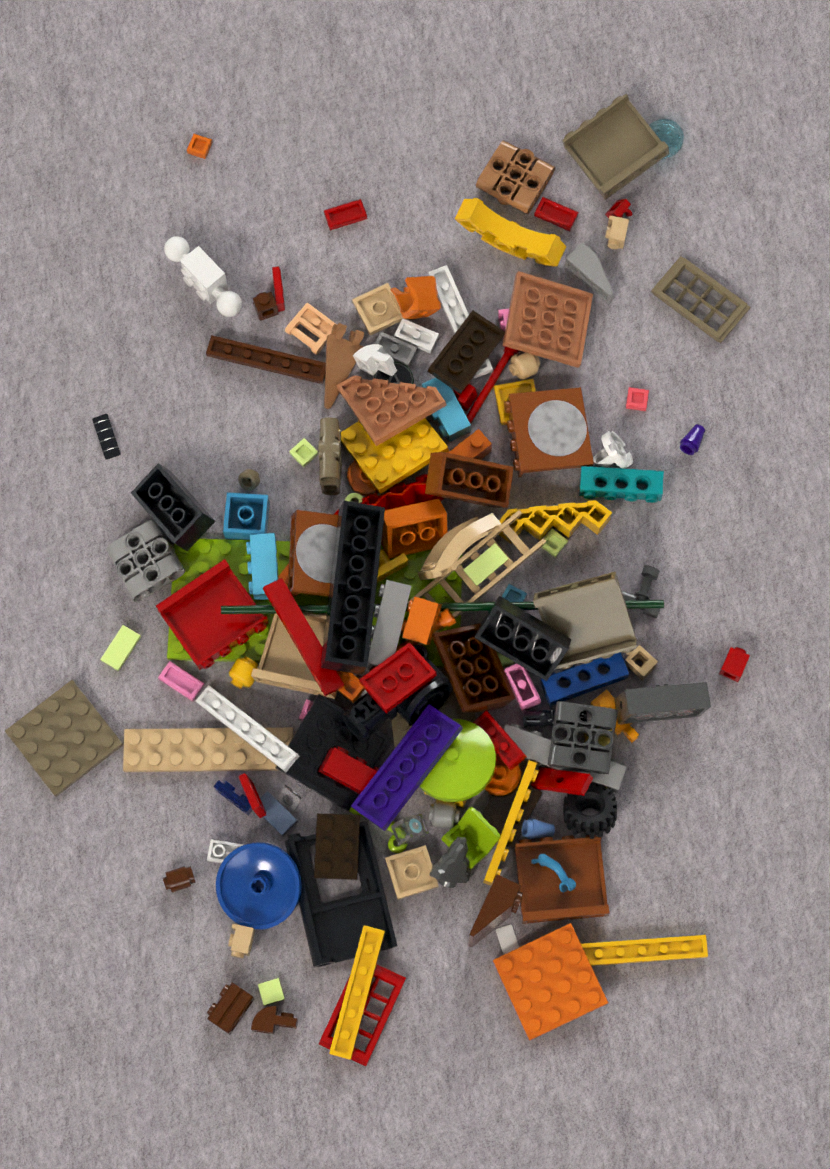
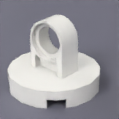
M608 431L602 435L601 440L604 448L593 457L596 467L607 468L616 463L620 468L625 469L633 464L631 453L628 452L626 454L623 448L625 443L615 432Z

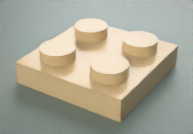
M388 283L352 299V303L370 336L401 322L403 318L397 299L391 292V287Z
M426 845L385 858L398 900L439 887L437 879L429 875L433 866Z

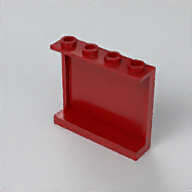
M225 559L156 605L159 614L199 670L203 668L208 669L215 663L214 660L220 656H227L232 652L233 647L238 644L239 646L245 644L251 635L255 632L257 634L261 633L267 628L266 625L269 624L267 617L263 614H221V606L256 605Z

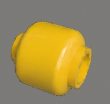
M246 656L244 659L238 658L229 670V676L232 678L231 683L240 689L243 686L251 687L255 682L251 677L253 668L258 669L259 665Z

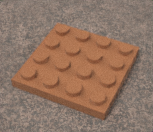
M518 271L515 275L503 346L579 368L582 362L593 294Z

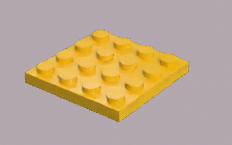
M426 418L377 446L359 421L341 432V443L380 494L428 465L431 453L449 452L448 446Z

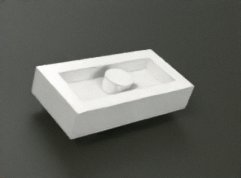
M402 318L394 337L431 354L439 334Z

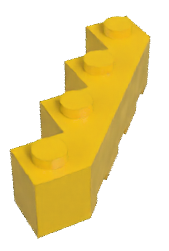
M596 500L587 501L586 503H564L547 507L546 505L535 506L528 509H518L522 512V515L509 526L517 535L525 529L539 541L542 540L552 526L570 538L581 523L599 535L611 520L612 512ZM517 508L508 509L499 520L500 523H504L518 511ZM503 532L499 534L503 539L512 544Z

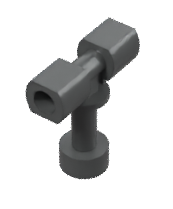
M645 565L641 573L644 576L640 592H635L633 595L622 591L624 600H650L651 597L647 595L652 580H657L660 571L653 566ZM661 608L641 610H644L643 614L657 618Z

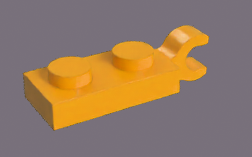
M607 689L590 702L592 706L616 709L615 698ZM617 719L615 728L617 736L623 732L631 743L638 739L639 734L630 726L633 723L618 724Z

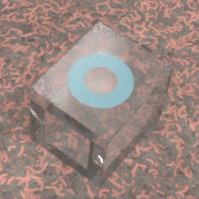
M422 813L402 818L391 826L399 846L418 841L430 833Z

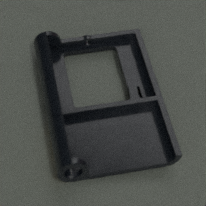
M360 822L358 874L362 892L358 895L323 903L320 898L309 851L312 845H316V834L301 836L300 833L289 835L288 840L285 841L287 854L295 862L301 877L302 888L298 903L313 967H322L355 958L364 925L385 931L380 952L397 947L368 822Z

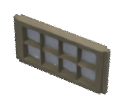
M682 256L677 259L651 290L657 298L720 343L724 341L751 308L746 302Z

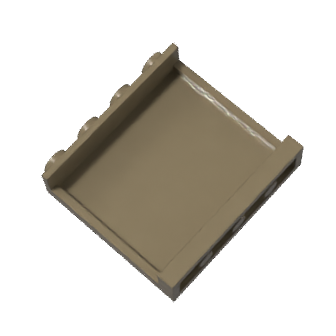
M627 93L615 98L610 106L600 109L595 117L591 120H585L580 125V128L570 131L562 140L564 148L605 200L669 154L668 145L658 138L629 101Z
M616 571L534 593L533 602L535 608L539 610L542 622L571 639L568 651L555 669H568L573 664H587L596 658L602 657L606 659L612 657L615 653H629L637 648L636 634Z

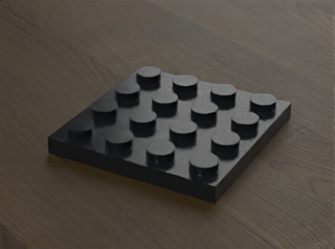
M317 695L288 745L299 755L298 759L287 772L277 765L275 768L342 809L349 811L359 793L318 771L329 749L337 748L338 746L349 751V756L354 759L356 757L367 761L366 765L373 769L391 738L377 730L365 743L360 741L343 721L342 714L346 710L323 696Z

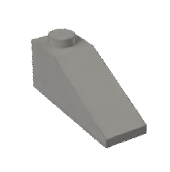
M582 242L566 258L565 267L610 304L613 292L596 251L590 245L586 246Z

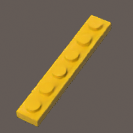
M530 760L526 766L502 830L501 838L498 841L483 883L490 886L496 875L501 873V869H498L499 863L506 860L509 850L505 847L508 841H513L516 829H513L515 821L520 822L524 811L520 807L523 801H528L531 790L528 789L530 781L535 782L539 771L535 769L537 763Z
M363 926L329 1052L330 1055L349 1060L352 1058L385 934L384 930Z
M706 935L581 944L591 966L708 957Z

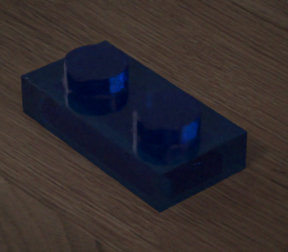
M218 780L213 786L215 791L247 816L253 811L248 798L244 794L241 796L234 792L235 788L227 781L223 784Z

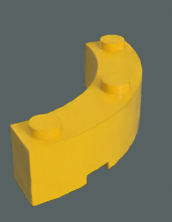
M478 198L464 199L455 217V220L469 232L476 231L482 235L481 240L523 260H526L527 257L536 259L535 262L537 264L557 267L567 247L558 235L535 232L521 227L514 221H508L489 209Z

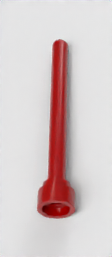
M504 346V354L466 416L470 424L511 356L518 354L519 350Z

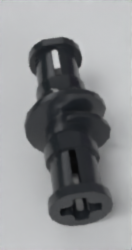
M550 705V711H527L523 709L524 728H527V726H552L553 728L555 711L552 705ZM583 712L580 717L584 718L580 719L587 722V712Z

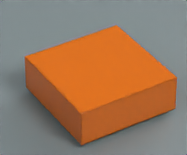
M193 134L187 148V153L206 159L213 143L212 139Z

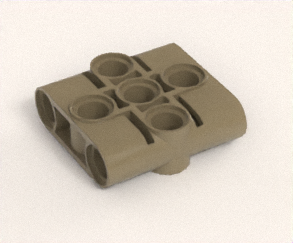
M331 417L320 419L318 442L319 482L323 494L338 495L340 494L342 472L341 428L339 427L338 419Z

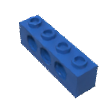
M619 652L610 658L603 659L601 657L576 667L573 664L572 667L563 669L562 672L557 674L554 671L547 681L541 679L540 684L550 707V705H556L558 701L564 702L628 679L629 672L622 654ZM606 666L609 672L602 674L598 671V667ZM580 673H586L589 675L590 679L587 681H582L579 679L578 675ZM567 680L570 686L562 688L559 685V681Z

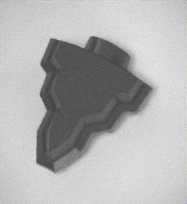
M457 837L450 845L448 853L441 856L438 864L433 865L429 875L438 879L441 885L454 888L456 883H467L469 881L471 870L468 868L469 860L466 858L468 852L467 839L465 837Z

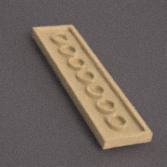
M293 727L265 728L287 746L293 738ZM230 728L124 729V772L279 771L275 768L276 764Z

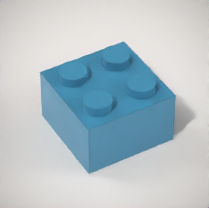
M227 492L223 527L225 539L250 540V535L267 534L270 507L268 495Z

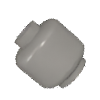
M436 800L434 804L430 805L429 821H432L434 827L450 829L453 827L454 822H459L460 810L456 809L455 802Z

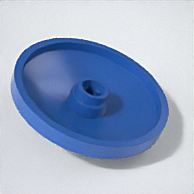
M254 842L233 850L221 863L216 877V894L223 911L237 924L256 930L268 929L285 921L296 909L301 896V877L295 862L281 848L269 843Z

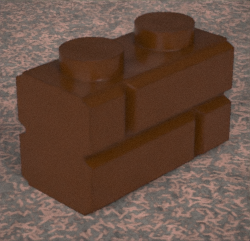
M233 982L230 986L227 984L224 986L219 994L222 997L217 1004L213 1003L207 1011L209 1015L207 1019L229 1035L255 999Z

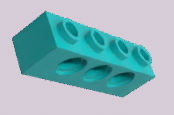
M581 466L579 496H584L585 499L604 497L605 500H616L617 498H622L629 502L639 499L645 500L648 503H656L661 501L663 496L664 471ZM598 481H603L606 484V486L601 488L598 487L595 483ZM622 482L626 485V488L620 489L616 484ZM640 483L645 484L647 489L640 490L636 485Z

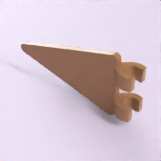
M338 323V325L334 324L332 334L327 335L324 407L326 409L332 407L339 394L336 385L345 381L354 367L356 361L353 355L363 348L359 344L363 339L364 332L359 330L351 331L348 341L342 338L347 326Z

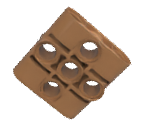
M503 140L479 176L476 188L494 196L502 205H511L529 214L550 181L555 167L535 157L531 150L520 149ZM522 160H528L529 162H528V163H522L521 161H522ZM500 166L502 169L496 170L494 167ZM517 175L520 178L514 179L511 176ZM534 184L537 187L531 188L528 185ZM503 191H508V192H510V194L505 195V194H502L501 192H503Z

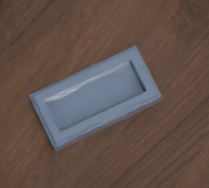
M268 791L260 798L266 810V816L263 818L284 836L298 822L297 819Z

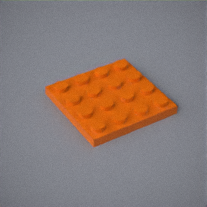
M572 923L493 960L529 1041L609 1004Z

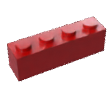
M342 747L330 748L318 771L361 794L380 768L374 767L372 769L366 765L367 761L360 757L354 759L348 755L349 751Z

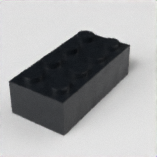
M159 463L131 492L134 498L174 544L186 551L215 523V520L177 477Z
M501 596L497 598L485 616L474 637L545 681L549 679L568 651L571 639Z

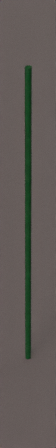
M625 600L627 609L664 608V600ZM495 602L439 604H442L440 611L445 609L449 611H489ZM511 602L522 610H538V608H535L534 602ZM328 604L298 606L302 613H327ZM272 605L221 606V614H277Z

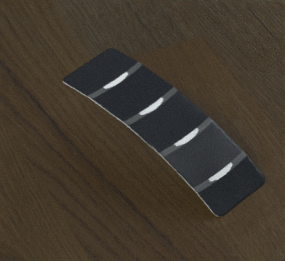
M108 414L92 418L105 459L121 455Z

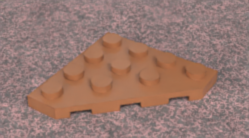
M352 376L336 385L338 391L376 446L447 406L436 387L432 386L424 388L417 387L416 384L403 382L395 384L382 379H362L360 376Z

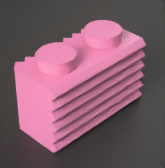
M517 663L506 668L504 672L521 710H528L541 704V699L527 669Z

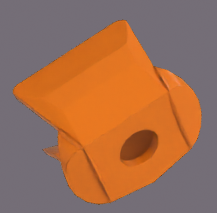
M434 276L407 277L405 279L407 287L403 288L404 292L397 288L390 289L397 299L401 315L404 319L428 317L441 309Z

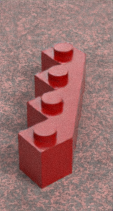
M423 474L415 477L416 481L405 485L402 482L394 485L389 489V492L378 495L376 492L361 498V504L384 507L385 510H390L435 499L442 501L444 498L425 494L428 474ZM339 509L334 513V515L339 514Z

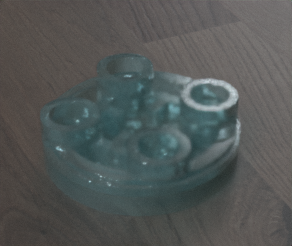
M659 119L649 125L658 138L669 147V154L661 160L671 157L680 151L683 145L684 134L677 123L668 119Z

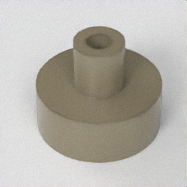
M252 469L244 470L238 477L240 486L247 491L254 490L260 484L258 472Z

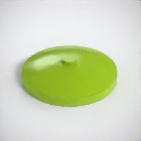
M452 719L461 725L463 729L419 786L426 794L435 799L445 802H459L470 799L483 791L494 775L496 754L493 743L482 728L467 720Z

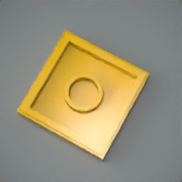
M534 379L494 385L501 425H507V420H509V415L504 410V402L507 401L509 394L535 392Z

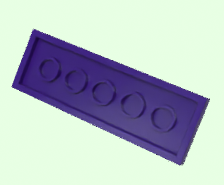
M429 704L351 807L386 831L462 731V726Z

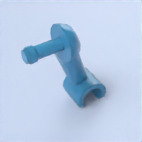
M540 854L538 859L531 860L532 864L539 863L541 866H546L555 871L562 882L559 885L561 892L564 893L567 890L572 891L575 889L576 882L568 878L562 866L554 859L545 854Z

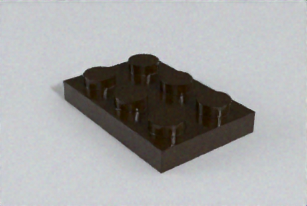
M317 813L314 878L358 880L360 815Z

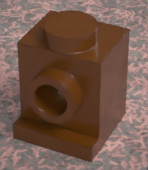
M262 292L253 298V305L259 321L279 315L272 292Z

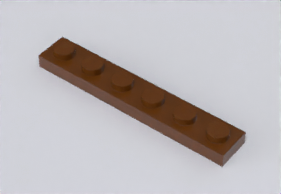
M211 335L206 351V356L306 381L323 384L325 379V362Z

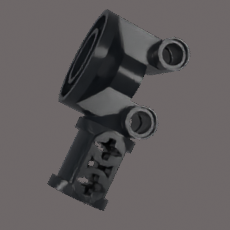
M414 645L413 647L436 671V677L388 713H385L369 694L356 704L351 711L347 710L342 714L343 721L360 741L365 743L369 740L370 736L389 719L393 720L397 717V712L410 726H413L429 704L439 710L447 701L453 690L451 682L428 659L427 649L424 646Z

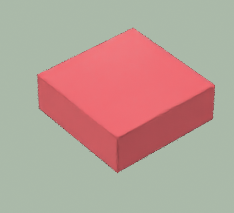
M629 387L626 409L646 411L649 390Z

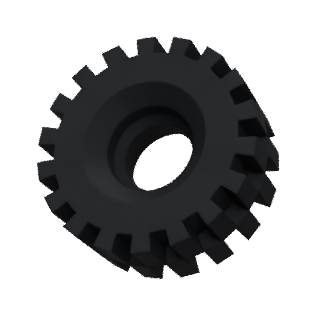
M591 783L584 796L567 793V797L565 796L563 816L568 830L573 828V834L581 833V838L590 835V839H594V835L597 834L599 838L602 837L604 831L608 834L611 827L614 828L615 821L617 820V801L615 795H611V790L608 788L604 790V785L601 784L595 787V783ZM586 808L596 809L598 813L596 815L589 816L583 814L582 810Z

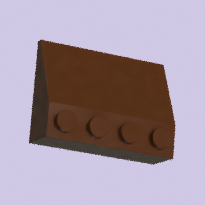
M481 623L432 634L462 712L492 711L505 707L515 699L496 650L474 638Z
M498 874L496 875L469 934L468 946H475L506 921L512 912L516 914L523 894L520 891V884Z

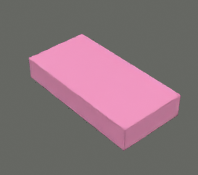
M169 661L158 677L160 681L192 702L205 685L202 681Z

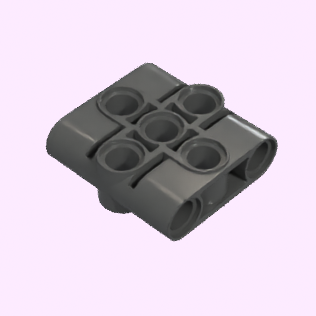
M556 702L547 765L597 774H609L618 710L571 702ZM583 712H588L592 718L590 721L584 722L580 719V715ZM564 730L568 735L565 739L560 740L556 738V732ZM578 734H587L589 737L588 741L585 743L579 742L577 740ZM601 736H606L610 739V743L602 746L598 743V739ZM583 754L586 760L584 763L578 764L574 761V756Z

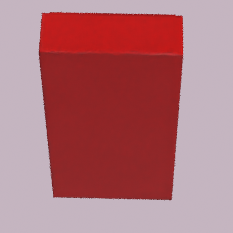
M542 197L534 216L570 232L579 212Z
M361 199L324 210L330 231L367 219Z
M278 266L272 267L276 304L278 312L285 310L281 270Z
M245 773L238 776L252 810L259 818L266 816V810L253 781Z

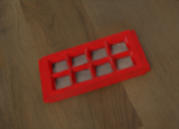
M378 964L375 967L351 1060L365 1067L370 1060L406 980V977ZM349 978L319 1042V1045L329 1050L331 1049Z

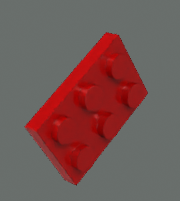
M409 642L360 678L359 683L383 711L388 713L436 677L437 674Z

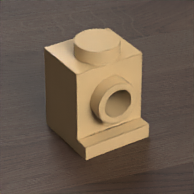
M609 216L605 238L609 239L607 245L609 248L623 249L629 219Z
M640 645L624 656L626 658V666L641 681L655 669L658 663ZM640 660L643 665L638 666L635 661Z
M232 924L235 934L231 933L228 944L231 947V956L242 959L244 955L250 956L255 934L254 928Z

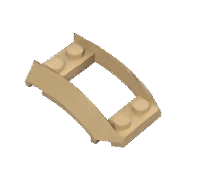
M491 513L481 519H478V516L451 529L437 542L429 553L421 571L418 572L420 580L433 579L448 571L455 570V563L468 547L488 535V533L503 528L500 521Z

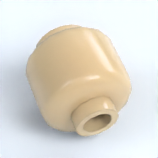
M523 351L513 355L509 365L511 374L513 376L516 375L521 380L537 374L540 367L539 357Z

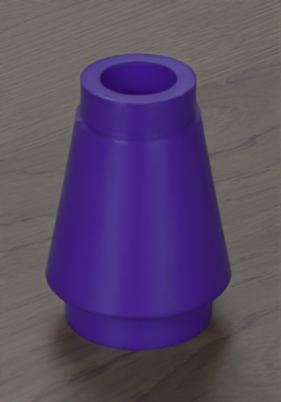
M696 424L680 441V449L685 454L694 455V453L698 452L705 428Z

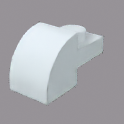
M367 345L353 355L359 369L371 375H374L378 370L390 376L397 372L394 359L389 354H386L382 345Z

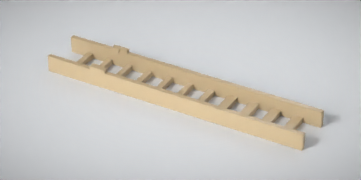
M518 510L502 523L503 528L494 530L455 563V570L448 571L437 577L415 597H425L426 600L435 602L428 592L440 584L455 603H464L445 580L455 571L474 593V596L466 603L476 602L544 546L546 540L543 538L531 549L524 544L509 526L522 515V512ZM503 532L523 556L514 563L509 558L503 564L507 569L498 576L493 572L488 577L491 582L481 589L466 575L461 565L470 558L473 561L480 556L478 551L485 545L490 548L496 543L494 538ZM455 611L452 615L456 619L464 611ZM441 627L434 633L440 632L444 627Z

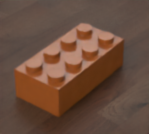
M434 452L430 455L425 494L493 508H508L514 467L446 452Z

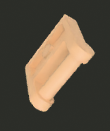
M306 303L287 325L285 332L289 335H294L317 355L327 343V335L332 334V327L336 323L309 303ZM301 324L320 339L315 342L300 331L297 326Z

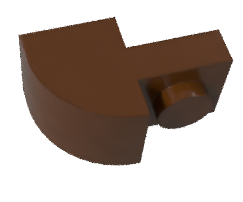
M269 1006L256 1014L252 1021L251 1030L253 1032L274 1034L275 1026L297 1029L298 1019L294 1018V1014L281 1012V1016H278V1007Z

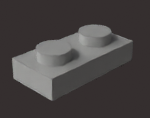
M380 332L375 344L382 345L386 354H389L395 362H401L407 367L410 366L417 352L416 346L383 332Z

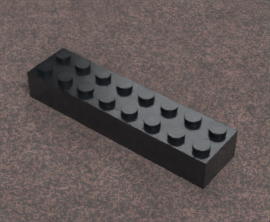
M343 501L339 508L320 668L361 675L367 669L385 513L384 507Z

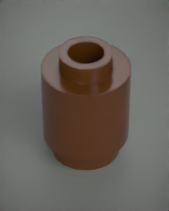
M183 866L165 872L166 877L163 878L166 890L171 889L172 893L191 887V884L196 883L191 866L187 868Z

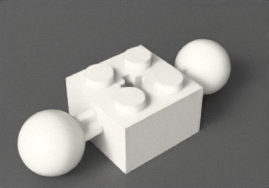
M174 236L168 239L164 246L165 255L173 262H181V272L184 275L183 279L189 287L193 286L197 290V295L203 301L206 299L211 304L217 299V309L223 316L233 317L237 315L242 308V300L237 293L227 291L228 285L225 273L199 246L190 252L189 244L184 238Z

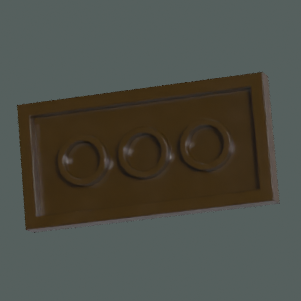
M472 310L428 368L427 372L459 394H462L503 339L505 331Z

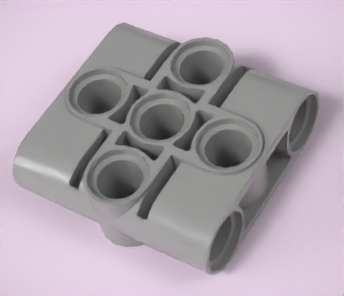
M154 519L143 523L106 548L116 567V573L122 578L134 602L145 599L185 573L175 553V548L170 544L164 531ZM137 540H140L139 544L136 547H133L134 543ZM166 546L165 551L160 553V549ZM149 557L148 561L142 564L143 559ZM131 567V571L125 575L126 569ZM158 573L157 578L151 581L152 576Z

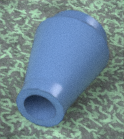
M529 818L523 821L521 832L523 837H527V839L553 837L555 827L554 824Z

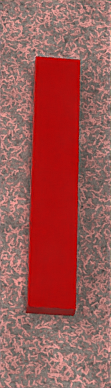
M283 578L264 586L263 590L324 696L343 688L344 683L336 670L320 668L323 647Z

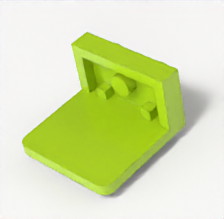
M470 807L458 824L449 830L441 840L450 848V845L457 837H465L468 845L466 858L469 860L468 868L471 870L490 853L501 836L497 829L491 826L474 807Z

